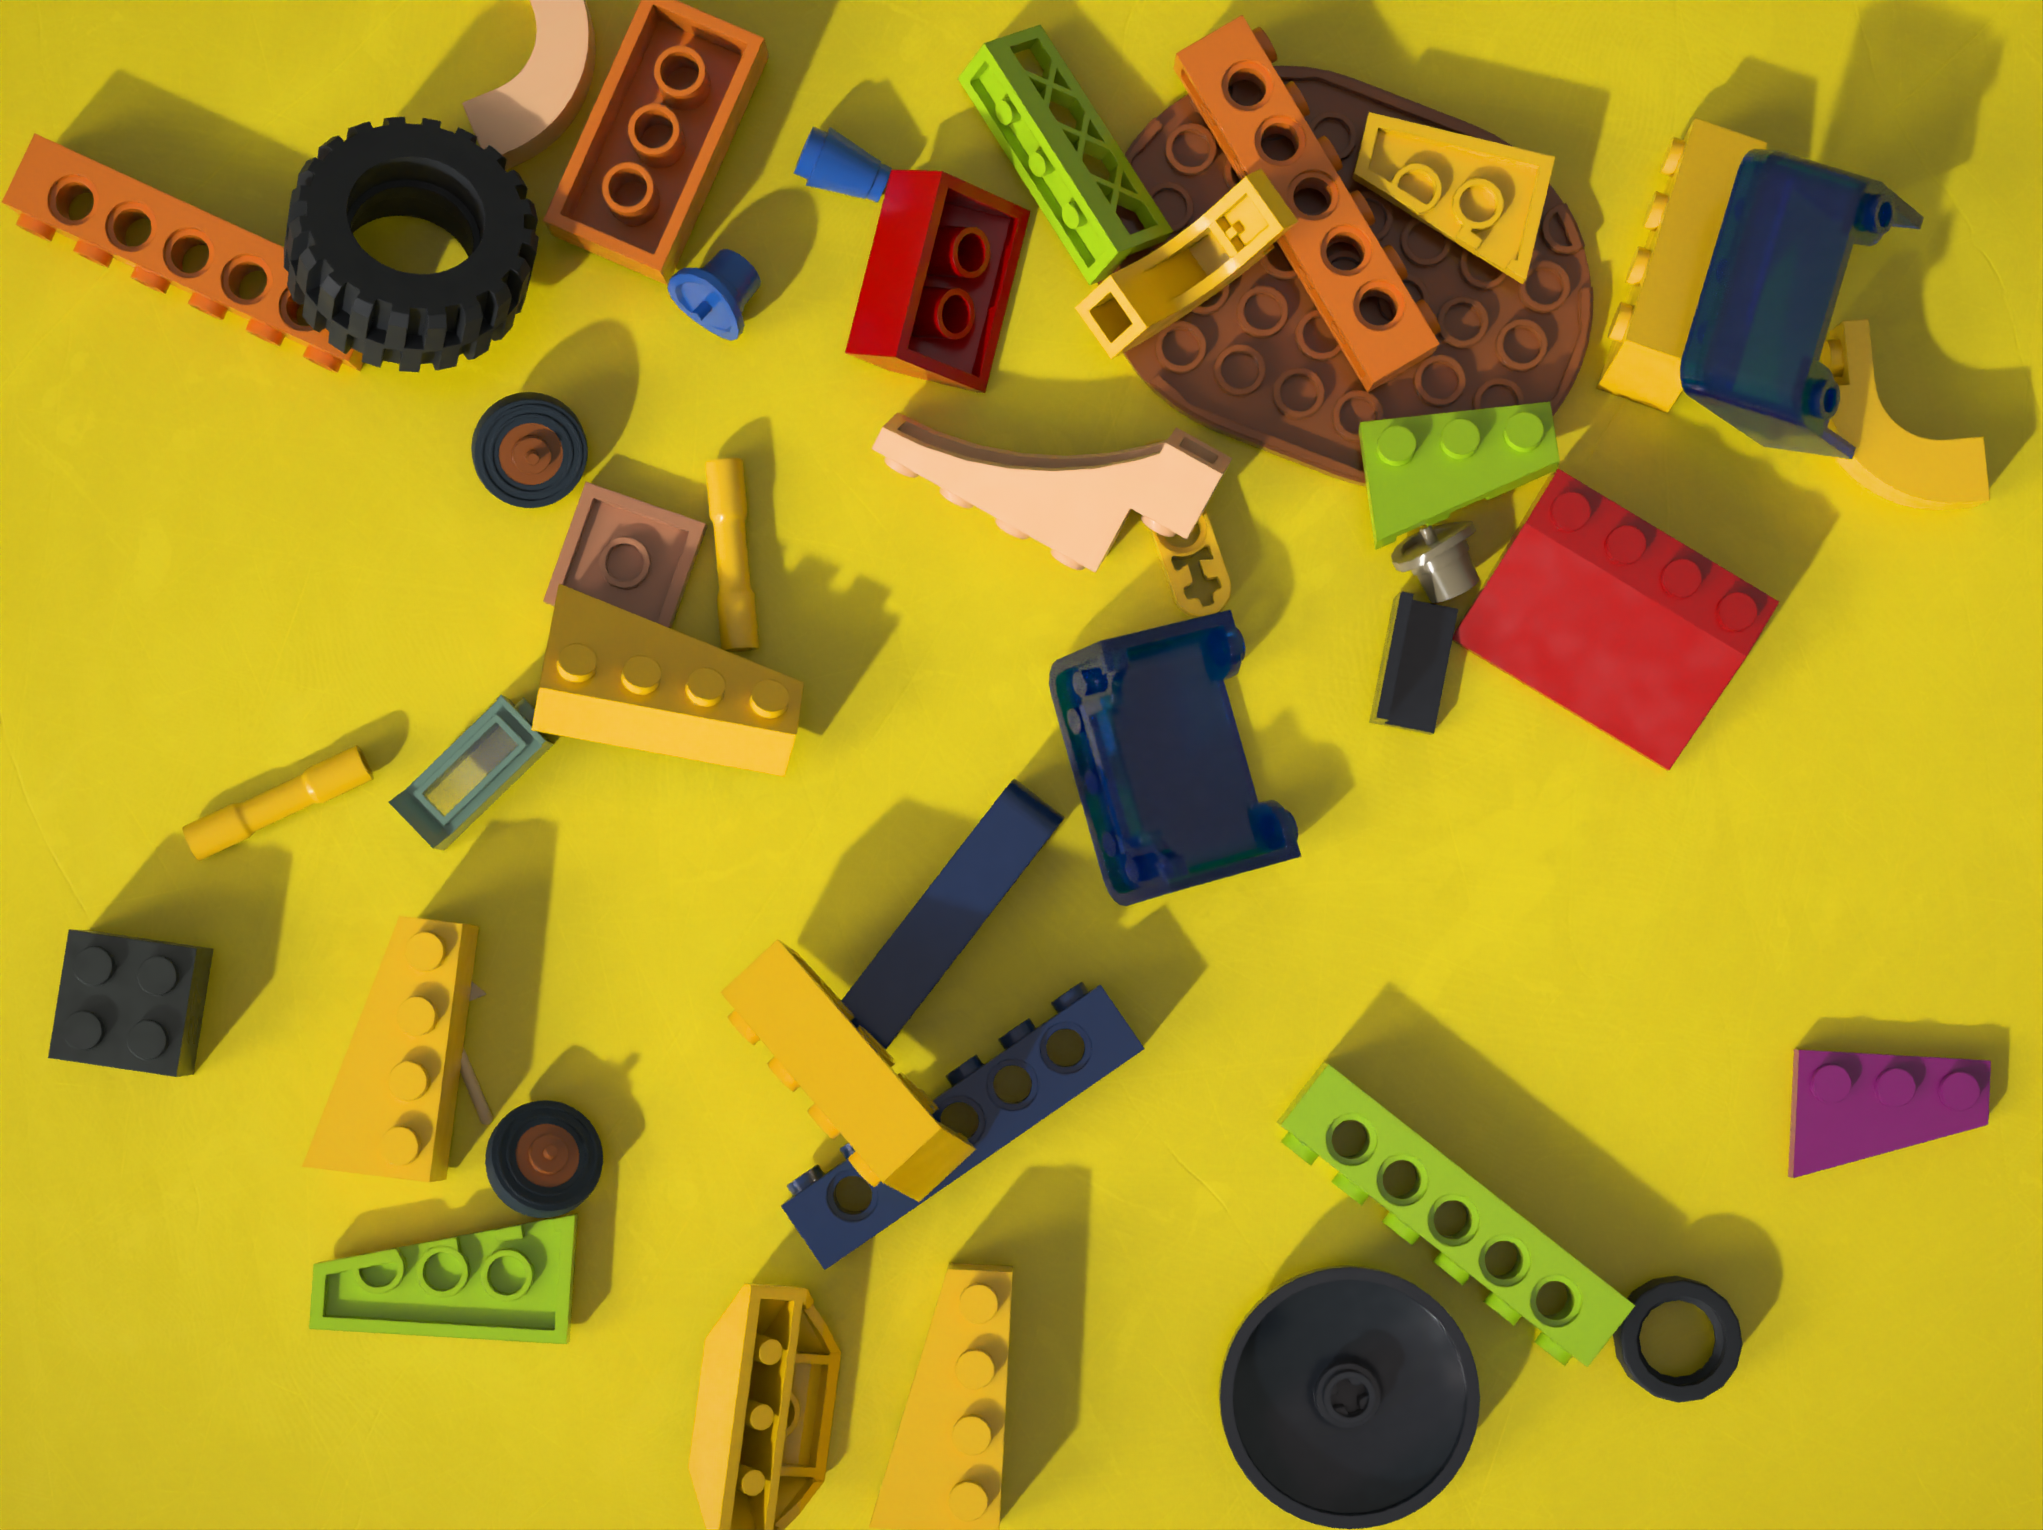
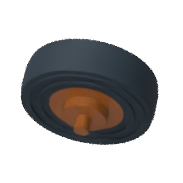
M521 392L498 400L486 410L474 430L471 452L476 473L482 484L491 494L513 506L539 508L561 500L574 489L586 467L588 446L582 425L568 406L549 395L536 392Z
M548 1100L526 1103L509 1112L493 1130L486 1148V1172L494 1192L513 1210L536 1218L560 1216L578 1207L595 1189L603 1165L601 1141L591 1122L575 1108L561 1102Z

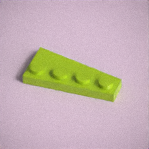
M578 1213L313 1264L309 1329L567 1344L570 1342Z

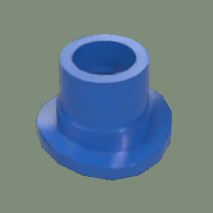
M721 249L703 268H683L676 272L670 278L667 288L671 299L692 320L717 336L732 341L738 339L743 333L745 325L742 312L744 311V306L759 289L761 280L755 268L743 256L729 249Z

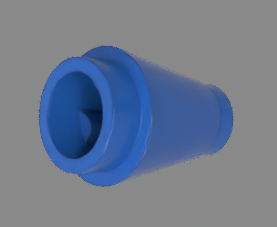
M813 126L796 164L794 174L807 179L806 186L862 199L867 198L878 203L889 179L892 167L882 164L879 159L857 146L830 127L825 132Z

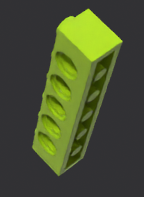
M1324 1062L1321 1064L1278 1119L1277 1123L1288 1131L1281 1141L1285 1146L1309 1165H1312L1318 1156L1339 1171L1331 1181L1361 1206L1370 1196L1386 1208L1389 1213L1382 1221L1385 1225L1412 1246L1421 1236L1438 1249L1440 1253L1433 1260L1437 1266L1461 1285H1464L1470 1276L1491 1291L1483 1301L1513 1326L1521 1316L1541 1331L1534 1342L1564 1366L1573 1356L1588 1367L1635 1307L1623 1295L1331 1065ZM1344 1121H1358L1366 1134L1363 1148L1352 1156L1339 1155L1332 1145L1334 1129ZM1395 1161H1408L1412 1164L1416 1173V1181L1413 1188L1401 1196L1390 1195L1383 1185L1385 1169ZM1447 1201H1459L1466 1211L1464 1227L1454 1235L1445 1236L1439 1234L1434 1225V1214L1437 1208ZM1510 1241L1517 1253L1514 1267L1503 1275L1490 1274L1485 1265L1487 1250L1496 1242ZM1551 1281L1562 1282L1567 1291L1565 1306L1556 1314H1541L1536 1305V1296L1539 1289Z

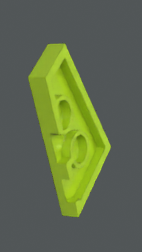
M1551 402L1360 422L1358 432L1375 550L1395 542L1397 536L1424 524L1429 527L1449 518L1450 513L1483 498L1488 501L1556 471L1560 459Z

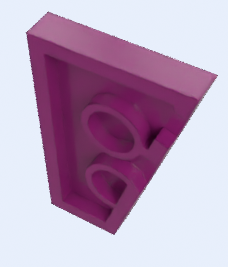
M1794 1049L1788 1177L1796 1178L1988 1125L1991 1061Z

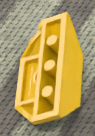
M745 1283L705 1338L688 1469L706 1530H784L802 1512L825 1481L841 1351L825 1321L813 1305L814 1300L807 1288Z

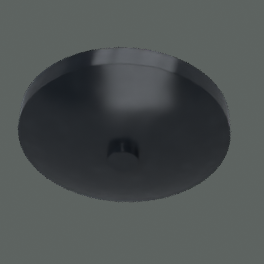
M1342 1265L1314 1269L1299 1274L1269 1291L1252 1307L1237 1327L1228 1345L1220 1374L1219 1408L1223 1430L1229 1447L1246 1477L1260 1493L1285 1512L1310 1523L1331 1528L1361 1529L1381 1526L1400 1520L1428 1504L1443 1491L1462 1466L1471 1448L1479 1418L1480 1391L1476 1365L1470 1347L1453 1318L1435 1299L1410 1281L1398 1275L1365 1266Z

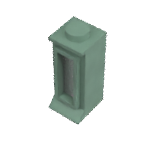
M500 695L497 701L416 780L390 800L389 803L433 849L445 850L554 744L542 732L531 730L535 707L523 697L515 705L510 699Z

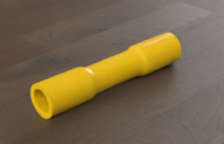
M723 458L709 460L705 462L709 516L714 525L719 583L717 609L721 649L728 652L759 649L755 594L750 585L745 527L747 502L743 459Z
M356 745L307 768L301 775L244 802L232 803L183 826V834L193 855L198 861H201L250 838L259 829L315 803L327 802L373 780V773L362 750Z

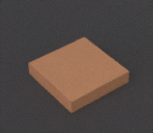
M586 482L543 602L554 606L558 584H562L672 628L708 526L703 522Z

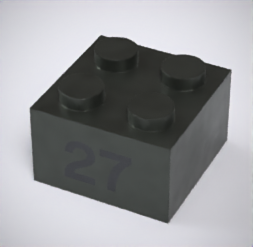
M69 929L48 1058L173 1077L194 1075L213 948L91 930Z

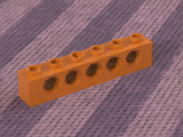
M1241 15L1176 53L1174 70L1240 181L1245 176L1262 169L1298 220L1277 242L1368 393L1433 355L1440 345L1435 337L1436 334L1441 332L1440 325L1429 305L1423 299L1414 302L1402 282L1408 278V273L1396 250L1390 244L1382 248L1369 227L1375 223V217L1363 195L1358 190L1349 193L1337 172L1343 169V165L1334 146L1325 135L1318 139L1315 137L1304 118L1310 115V110L1301 91L1293 81L1284 85L1272 65L1278 58L1268 36L1261 27L1251 30L1244 16ZM1248 80L1255 83L1261 89L1263 99L1255 105L1243 106L1231 98L1228 88L1237 81ZM1272 134L1284 135L1292 141L1295 147V154L1287 160H1273L1262 150L1261 141ZM1305 188L1316 189L1325 196L1328 209L1319 215L1304 214L1296 207L1294 194ZM1337 242H1345L1352 245L1359 253L1360 265L1352 270L1337 269L1328 260L1327 248ZM1371 296L1383 298L1391 306L1393 312L1392 321L1384 325L1370 324L1360 313V302Z
M34 133L2 200L3 204L20 215L16 222L18 227L50 242L56 232L77 241L73 249L75 253L106 268H109L113 258L134 267L130 278L160 293L166 294L170 284L192 294L188 302L190 306L219 320L224 319L227 311L249 320L245 329L247 332L280 347L286 337L304 345L307 348L303 357L330 371L338 373L342 363L358 371L361 370L364 364L362 362V353L351 348L345 354L329 344L330 332L326 328L317 332L311 326L298 325L296 313L299 304L293 301L287 286L289 272L284 268V247ZM82 193H92L94 204L91 212L82 219L70 220L69 206L72 200ZM150 219L151 233L149 238L141 245L127 246L125 236L128 227L136 220ZM196 245H207L209 259L206 265L194 273L184 272L182 261L185 253ZM254 271L265 272L267 284L264 291L256 298L242 299L239 292L242 279Z

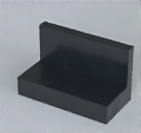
M1401 591L1393 599L1369 723L1432 735L1435 731L1458 609L1413 600L1414 594Z

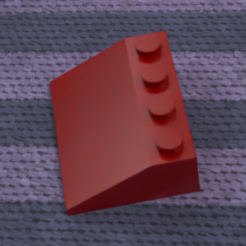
M1558 468L1547 478L1455 630L1452 641L1668 771L1746 659L1779 601Z

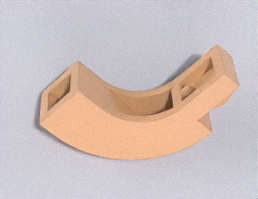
M530 0L535 13L537 33L535 46L529 61L521 72L505 85L462 103L480 147L485 150L490 145L507 159L505 170L535 157L553 144L571 125L587 97L595 68L596 44L592 17L585 0Z

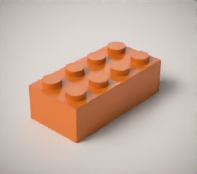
M641 0L543 219L552 236L668 285L768 61L769 54L765 39L677 0Z

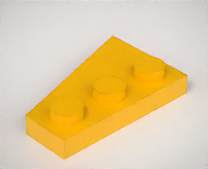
M1369 112L1352 179L1523 284L1527 278L1555 157Z

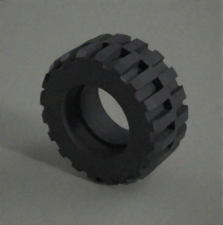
M405 117L384 118L383 126L373 128L370 121L348 128L345 141L339 135L330 138L319 147L317 158L306 161L298 174L297 188L292 190L284 245V268L289 272L287 286L292 299L299 305L304 304L302 316L315 331L320 332L326 328L330 332L329 344L345 354L352 348L363 354L362 362L381 368L382 361L398 363L399 371L419 372L420 365L433 363L435 370H442L457 366L458 357L461 354H464L467 360H472L487 352L491 339L493 341L501 340L513 327L515 314L520 313L534 266L539 239L535 233L538 218L535 204L531 200L526 199L528 188L523 179L514 169L509 172L505 171L507 159L495 148L489 145L484 150L476 144L477 136L459 127L456 133L441 129V121L422 118L421 124H407ZM389 216L417 217L435 223L448 231L462 245L468 258L459 265L438 273L412 274L385 266L371 257L359 245L353 233L361 226L379 218Z

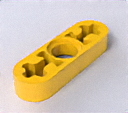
M1163 440L1150 441V442L1146 443L1145 445L1153 444V443L1160 442V441H1163ZM1204 509L1198 520L1199 537L1188 547H1175L1165 539L1164 535L1149 528L1177 607L1185 615L1195 619H1207L1217 615L1225 607L1231 594V581L1206 509ZM1204 548L1208 549L1211 560H1199L1198 565L1205 581L1216 579L1219 584V589L1211 595V605L1202 606L1198 598L1187 599L1184 590L1188 589L1193 583L1189 566L1187 564L1179 571H1176L1172 559H1189L1197 555Z

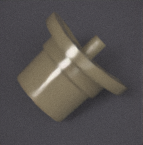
M1472 521L1453 522L1434 527L1432 525L1429 527L1425 525L1419 529V532L1407 537L1398 544L1391 554L1392 563L1397 571L1406 572L1411 570L1413 575H1417L1431 603H1439L1459 596L1474 587L1480 580L1469 555V545L1466 541V538L1476 532Z

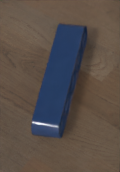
M1014 778L841 1000L855 1016L851 1021L856 1028L862 1026L887 1049L1065 817Z

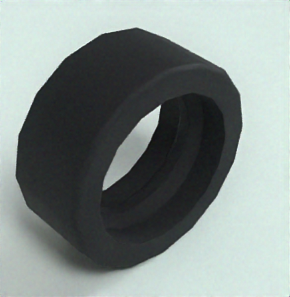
M1680 1276L1652 1279L1633 1290L1627 1299L1635 1307L1613 1334L1616 1357L1627 1376L1653 1396L1677 1403L1701 1400L1722 1388L1738 1366L1743 1345L1739 1320L1728 1301L1706 1284ZM1680 1300L1692 1303L1706 1313L1713 1325L1715 1343L1711 1357L1701 1369L1691 1375L1672 1377L1659 1373L1648 1364L1641 1351L1639 1336L1643 1321L1653 1309L1665 1302Z

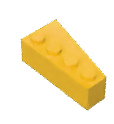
M1697 118L1692 122L1683 140L1672 137L1660 168V173L1669 177L1664 192L1656 191L1645 215L1643 228L1650 230L1645 247H1637L1629 266L1625 283L1631 284L1626 303L1620 302L1612 320L1608 338L1613 341L1596 389L1665 413L1669 412L1700 365L1767 142Z
M558 584L531 730L785 777L797 736L804 682Z
M399 916L302 1167L422 1182H435L447 1179L479 926Z
M777 939L720 992L735 1009L728 1016L732 1025L752 1045H755L759 1040L765 1044L774 1055L767 1063L772 1072L792 1092L799 1087L806 1092L815 1103L807 1110L809 1115L832 1139H835L839 1134L846 1139L855 1150L848 1160L857 1172L873 1187L882 1182L920 1202L976 1150L961 1132H954L932 1116L939 1109L936 1104L903 1073L900 1072L897 1075L891 1067L895 1064L894 1058L862 1026L856 1028L851 1021L855 1018L854 1014L796 951Z
M949 1263L869 1528L896 1530H999L1013 1266Z

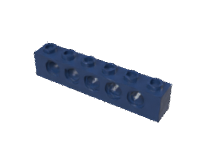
M1080 982L1051 1002L1057 1014L1036 1028L1031 1019L1028 1018L998 1039L1005 1049L985 1064L982 1063L976 1054L945 1076L952 1087L932 1100L939 1108L932 1116L941 1123L942 1112L950 1104L963 1102L972 1106L978 1115L979 1124L976 1131L966 1139L976 1150L920 1202L880 1182L876 1187L869 1184L872 1190V1200L867 1208L861 1211H849L843 1208L836 1197V1188L839 1181L848 1176H858L864 1179L848 1160L855 1152L849 1143L839 1149L846 1160L824 1174L817 1164L786 1186L793 1196L785 1201L781 1207L824 1270L1145 1049L1100 984L1088 991L1084 983ZM1060 1029L1076 1031L1084 1042L1082 1057L1070 1066H1061L1054 1063L1047 1054L1046 1046L1049 1037ZM1006 1066H1019L1030 1075L1032 1081L1031 1090L1021 1101L1007 1102L1001 1099L995 1092L994 1078L999 1070Z

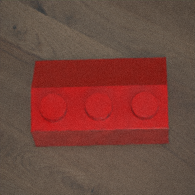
M891 169L845 353L892 372L973 392L985 393L1031 211L944 171Z

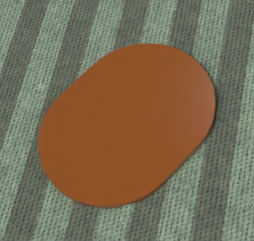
M1274 66L1284 85L1293 81L1304 96L1310 110V115L1304 118L1315 137L1318 139L1325 135L1337 151L1343 165V169L1337 173L1348 192L1351 193L1358 190L1370 206L1375 217V223L1369 227L1381 247L1383 248L1390 244L1403 261L1408 278L1402 282L1414 302L1423 299L1436 316L1441 332L1436 334L1435 337L1440 345L1433 355L1367 393L1276 241L1273 243L1275 248L1214 296L1161 332L1123 353L1137 375L1173 409L1202 426L1333 478L1365 487L1366 481L1358 432L1360 422L1551 402L1552 415H1554L1570 392L1581 369L1589 343L1593 320L1594 295L1584 250L1585 244L1579 227L1567 204L1563 203L1549 183L1527 278L1521 284L1352 179L1369 112L1508 146L1512 145L1473 124L1339 73L1303 66ZM1248 80L1237 81L1228 88L1231 98L1243 106L1255 105L1263 99L1261 89L1255 83ZM1189 94L1168 107L1157 118L1155 117L1151 120L1125 153V157L1173 232L1164 242L1128 255L1113 273L1142 259L1173 239L1205 214L1240 182L1239 177ZM1272 134L1261 141L1262 150L1273 160H1287L1295 154V147L1292 141L1284 135ZM1305 188L1294 194L1295 205L1304 214L1319 215L1328 209L1325 196L1316 189ZM1117 205L1116 214L1130 235L1145 229L1135 212ZM1337 242L1330 245L1326 250L1329 262L1337 269L1352 270L1360 265L1358 251L1348 243ZM1371 296L1363 299L1359 304L1362 317L1370 324L1384 325L1392 321L1393 312L1391 306L1383 298Z

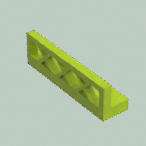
M1034 26L984 43L958 77V80L1088 284L1092 285L1105 280L1128 255L1164 242L1173 232L1172 228L1042 26ZM1030 49L1043 69L1042 77L1023 69L1014 54ZM1050 101L1069 109L1076 120L1075 129L1056 120L1049 109ZM1083 153L1103 162L1110 173L1108 181L1089 172L1082 161ZM1117 205L1135 212L1145 229L1130 235L1116 214Z

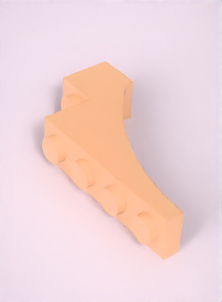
M898 412L882 427L872 447L873 450L885 456V463L894 471L913 478L920 475L940 486V493L950 502L964 508L976 506L994 516L997 526L1006 533L1020 539L1032 537L1050 547L1052 556L1062 564L1076 570H1083L1086 567L1095 573L1108 555L1132 509L1142 514V522L1153 531L1168 537H1174L1175 534H1178L1187 539L1232 460L1231 457L1177 427L1168 439L1153 444L1110 453L1061 456L1019 453L978 445L938 432Z

